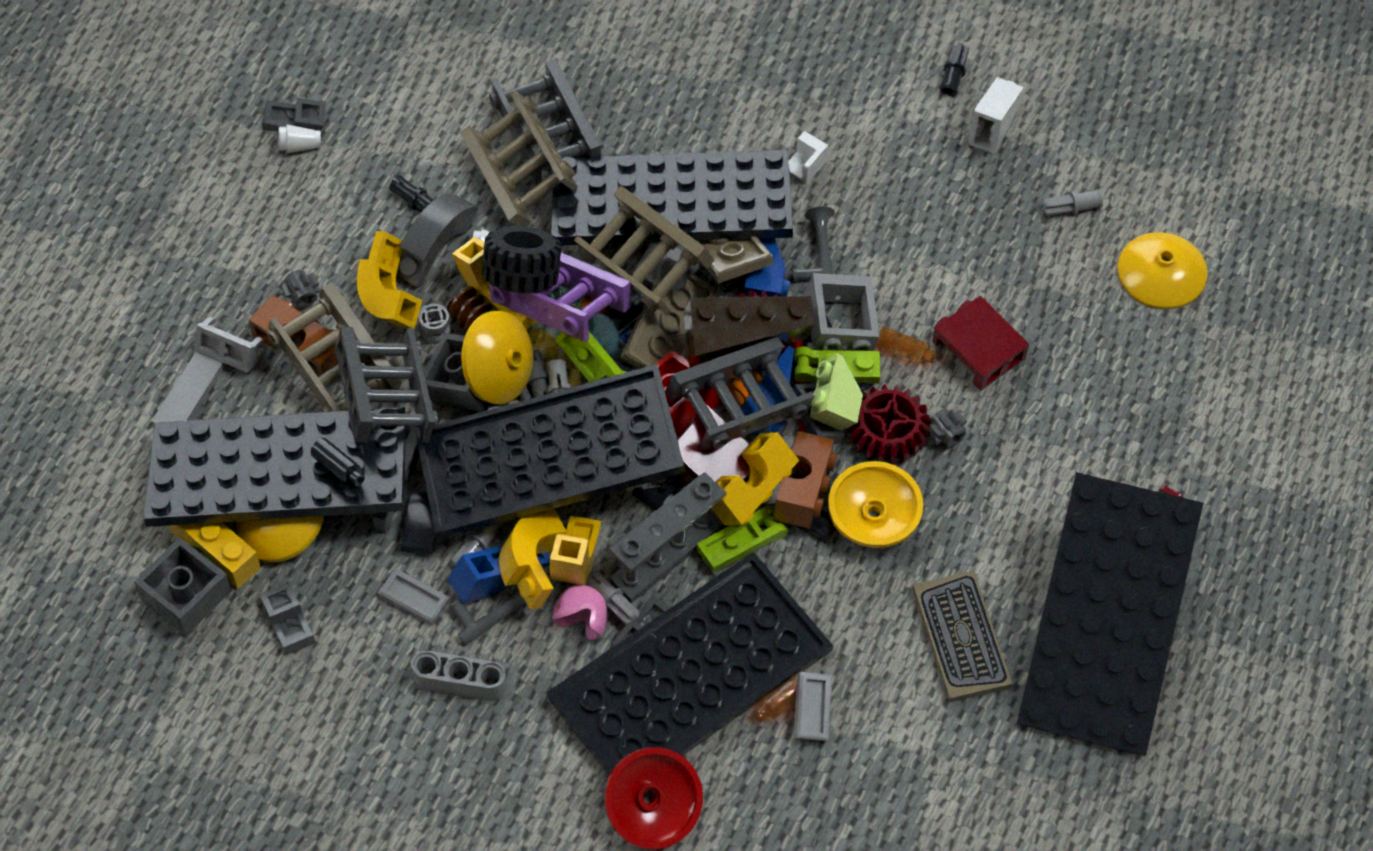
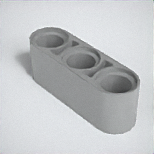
M433 651L419 652L412 660L413 679L420 689L486 701H496L506 692L505 671L499 663ZM424 668L434 669L430 674L420 673ZM457 673H463L467 675L465 678L460 680L452 678V676ZM490 678L498 680V682L494 685H487L484 683L487 679Z

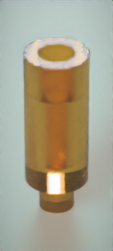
M885 326L881 328L879 332L880 338L876 347L919 364L923 360L934 363L937 352L928 349V343Z
M797 673L760 700L761 707L754 711V715L759 722H763L768 717L774 720L796 704Z

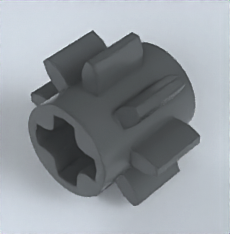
M303 270L289 273L284 279L285 284L281 285L284 298L291 303L295 302L297 307L300 308L313 304L317 299V293H320L319 282L314 273L306 275Z
M942 409L930 419L929 427L931 431L929 436L936 445L941 443L942 446L953 447L964 439L966 428L963 425L967 423V420L959 411L954 412L952 409L950 411Z

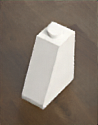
M998 77L995 79L974 110L969 145L996 154L1021 104L1024 87Z

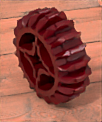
M884 384L880 391L874 386L870 389L869 394L862 391L863 397L858 422L847 427L851 443H857L856 449L858 453L867 450L866 457L868 460L877 455L879 462H883L884 457H887L892 465L896 462V457L898 456L903 462L908 459L909 454L915 457L918 454L919 448L925 446L926 438L929 437V422L931 419L930 415H927L926 405L920 404L921 399L919 395L911 398L910 389L900 392L898 384L893 390H889L886 384ZM889 417H892L888 431H886V424L888 423Z

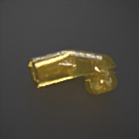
M534 328L530 332L529 337L533 346L544 354V367L547 369L549 361L559 359L560 346L554 340L555 337L541 328Z
M563 352L560 359L566 362V368H568L569 372L567 376L568 383L571 387L581 385L584 377L583 373L568 355Z

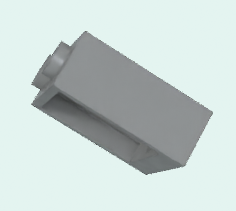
M813 273L806 288V296H811L814 316V326L811 330L813 350L873 351L880 335L872 277ZM824 301L860 303L864 330L827 328Z

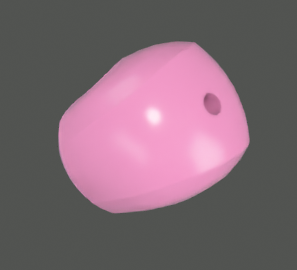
M570 586L560 594L554 605L553 622L557 626L566 627L576 622L584 621L587 638L589 640L599 639L604 633L607 623L606 602L603 596L590 586Z

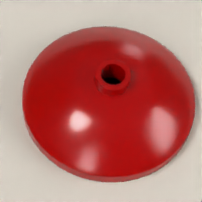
M658 747L639 749L624 757L612 770L605 788V811L613 829L627 842L646 849L666 848L684 839L696 825L703 806L702 784L695 768L680 754ZM650 790L652 799L646 803L643 800V794Z

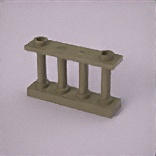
M514 90L510 93L517 105L514 110L485 132H478L472 127L467 126L460 134L508 220L517 226L527 227L532 223L526 213L529 211L528 207L561 182L573 191L578 186L573 179V176H575L574 170L566 161L562 160L535 111L538 110L536 104L529 96L523 97ZM521 118H524L529 129L497 154L492 152L490 148L492 145L491 141ZM536 139L542 150L509 176L505 174L502 170L504 162ZM549 161L554 173L524 196H517L514 191L517 188L516 184Z
M620 186L613 194L621 204L618 207L619 211L589 245L579 236L574 239L582 249L579 255L591 265L596 261L611 274L630 281L631 289L643 297L641 302L654 313L659 309L668 316L671 310L662 301L663 297L691 265L695 266L699 263L705 269H708L715 260L703 245L624 187ZM637 217L641 220L639 228L614 257L609 260L601 254L602 248L628 218ZM654 232H657L661 235L659 238L661 242L631 276L620 267L649 234L653 235ZM677 247L682 251V258L651 292L641 284L642 281L670 249L674 250Z
M331 282L321 289L318 305L283 327L276 317L270 320L269 332H267L273 345L276 348L281 347L322 405V408H320L321 412L348 410L345 397L335 402L325 388L341 377L339 365L334 366L317 377L307 362L336 344L341 327H353L355 339L360 340V343H375L334 283ZM325 314L328 316L332 315L338 323L336 325L337 329L300 352L290 336ZM360 355V362L367 366H391L385 356ZM371 379L365 385L370 387L371 390H399L403 382L401 379Z

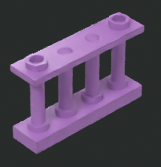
M561 253L558 282L549 290L536 293H516L502 290L489 284L491 301L584 342L589 340L588 320L606 306L623 313L632 307L630 281ZM560 285L570 289V291L557 300L546 296ZM583 295L594 300L582 310L570 306Z

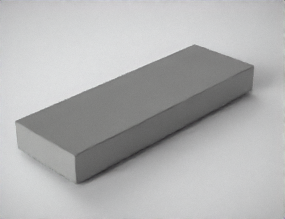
M196 351L152 419L153 427L154 423L192 420L225 368V363Z

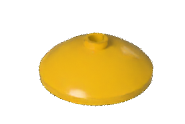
M1152 232L1134 238L1124 247L1118 260V276L1124 289L1135 300L1152 308L1176 309L1186 306L1199 297L1207 281V265L1201 252L1188 240L1171 233Z
M505 311L486 312L471 324L465 335L461 353L462 370L468 387L477 398L489 404H506L517 398L528 383L533 367L532 343L522 322L511 313Z
M869 461L849 467L836 478L830 489L828 510L834 526L844 537L861 546L884 548L899 544L913 534L921 521L923 497L919 486L907 472L889 463ZM875 511L879 513V516L872 517L869 515V512Z
M324 516L236 521L237 535L257 552L259 560L282 562L299 555L309 547L321 529Z

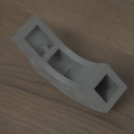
M452 193L444 194L432 201L413 222L400 244L403 251L396 275L416 287H421L440 249L452 236L467 233L479 207Z

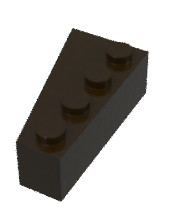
M811 296L690 298L684 311L689 368L775 337H779L783 345L807 339L814 326Z

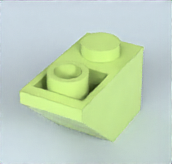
M837 353L822 361L817 368L816 377L818 380L813 393L815 397L811 402L810 418L838 430H843L858 422L863 394L844 357Z

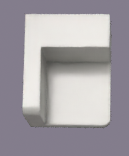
M804 131L797 139L796 153L789 160V174L807 184L826 163L828 145Z

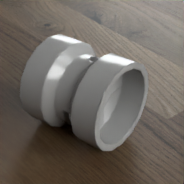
M429 304L421 309L419 324L423 340L430 344H439L444 333H451L447 309L440 304Z

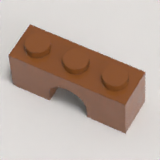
M271 295L249 319L252 335L265 339L264 343L276 350L277 348L273 345L267 334L269 332L270 320L276 317L283 327L302 315V313L296 310L294 305L288 300H280ZM316 320L290 336V338H298L304 341L298 348L301 352L334 330L326 329ZM336 344L307 362L318 377L338 365L335 351Z
M801 431L797 432L792 451L799 461L791 469V475L799 476L803 479L783 477L776 499L773 520L810 529L813 518H820L824 499H820V495L827 494L831 476H827V471H834L838 455L832 452L833 439Z

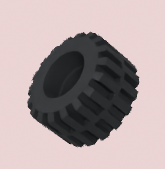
M510 226L495 229V231L488 233L484 241L483 278L492 286L510 292L536 293L549 290L558 282L561 242L554 235L532 227Z

